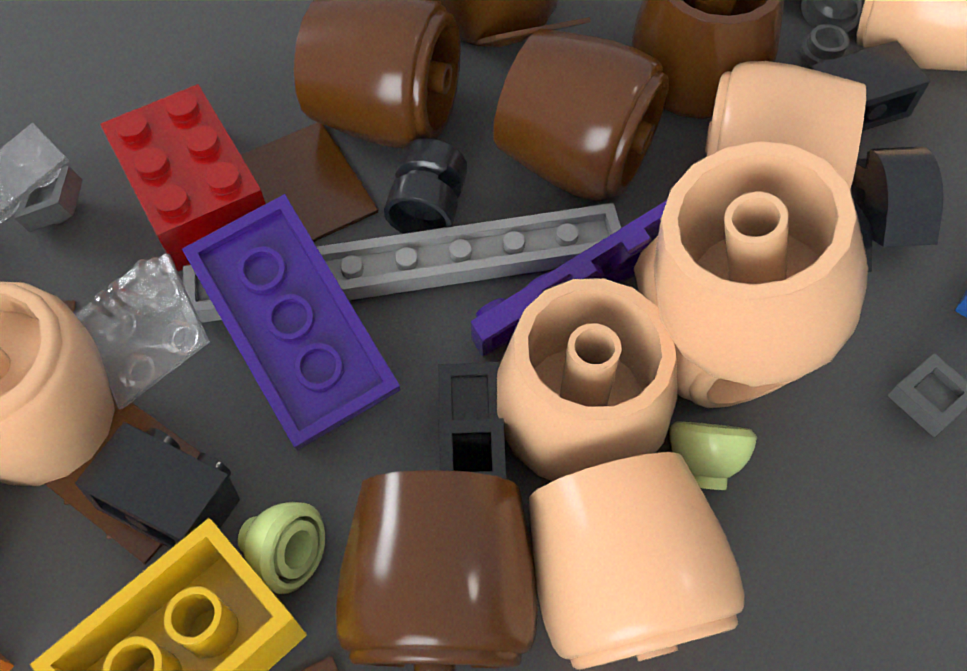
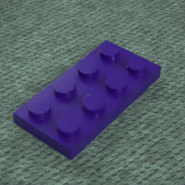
M285 194L182 248L296 450H300L401 390L399 383Z

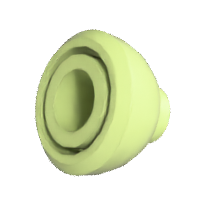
M676 421L669 427V440L672 452L683 456L699 487L705 489L726 490L728 478L742 470L750 460L757 440V436L751 429L681 421Z
M300 502L276 504L261 512L258 516L251 517L244 522L238 534V546L244 553L245 561L271 591L278 594H288L300 588L317 569L325 546L324 523L318 510L310 504Z

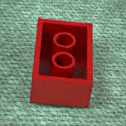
M199 84L100 123L176 273L183 270V266L190 265L182 248L266 204L261 188Z

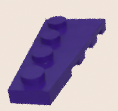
M667 200L553 271L537 277L524 289L511 297L493 300L479 309L476 313L477 318L471 321V339L481 356L484 357L510 343L525 308L545 290L573 279H606L620 284L634 277V267L641 252L659 235L661 218Z

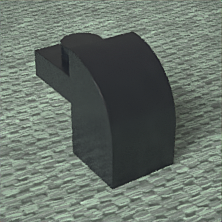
M924 146L870 149L867 152V158L857 159L852 184L865 191L863 213L873 227L872 240L882 247L937 245L943 211V182L938 163L931 151Z
M499 362L438 364L440 470L473 472L506 479L504 419L499 418L497 415V372Z

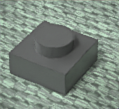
M66 166L26 181L14 219L28 232L51 224L65 222L70 217H73L76 210V203L83 179L70 166Z
M933 353L898 383L888 394V397L935 438L967 409V380L938 355Z

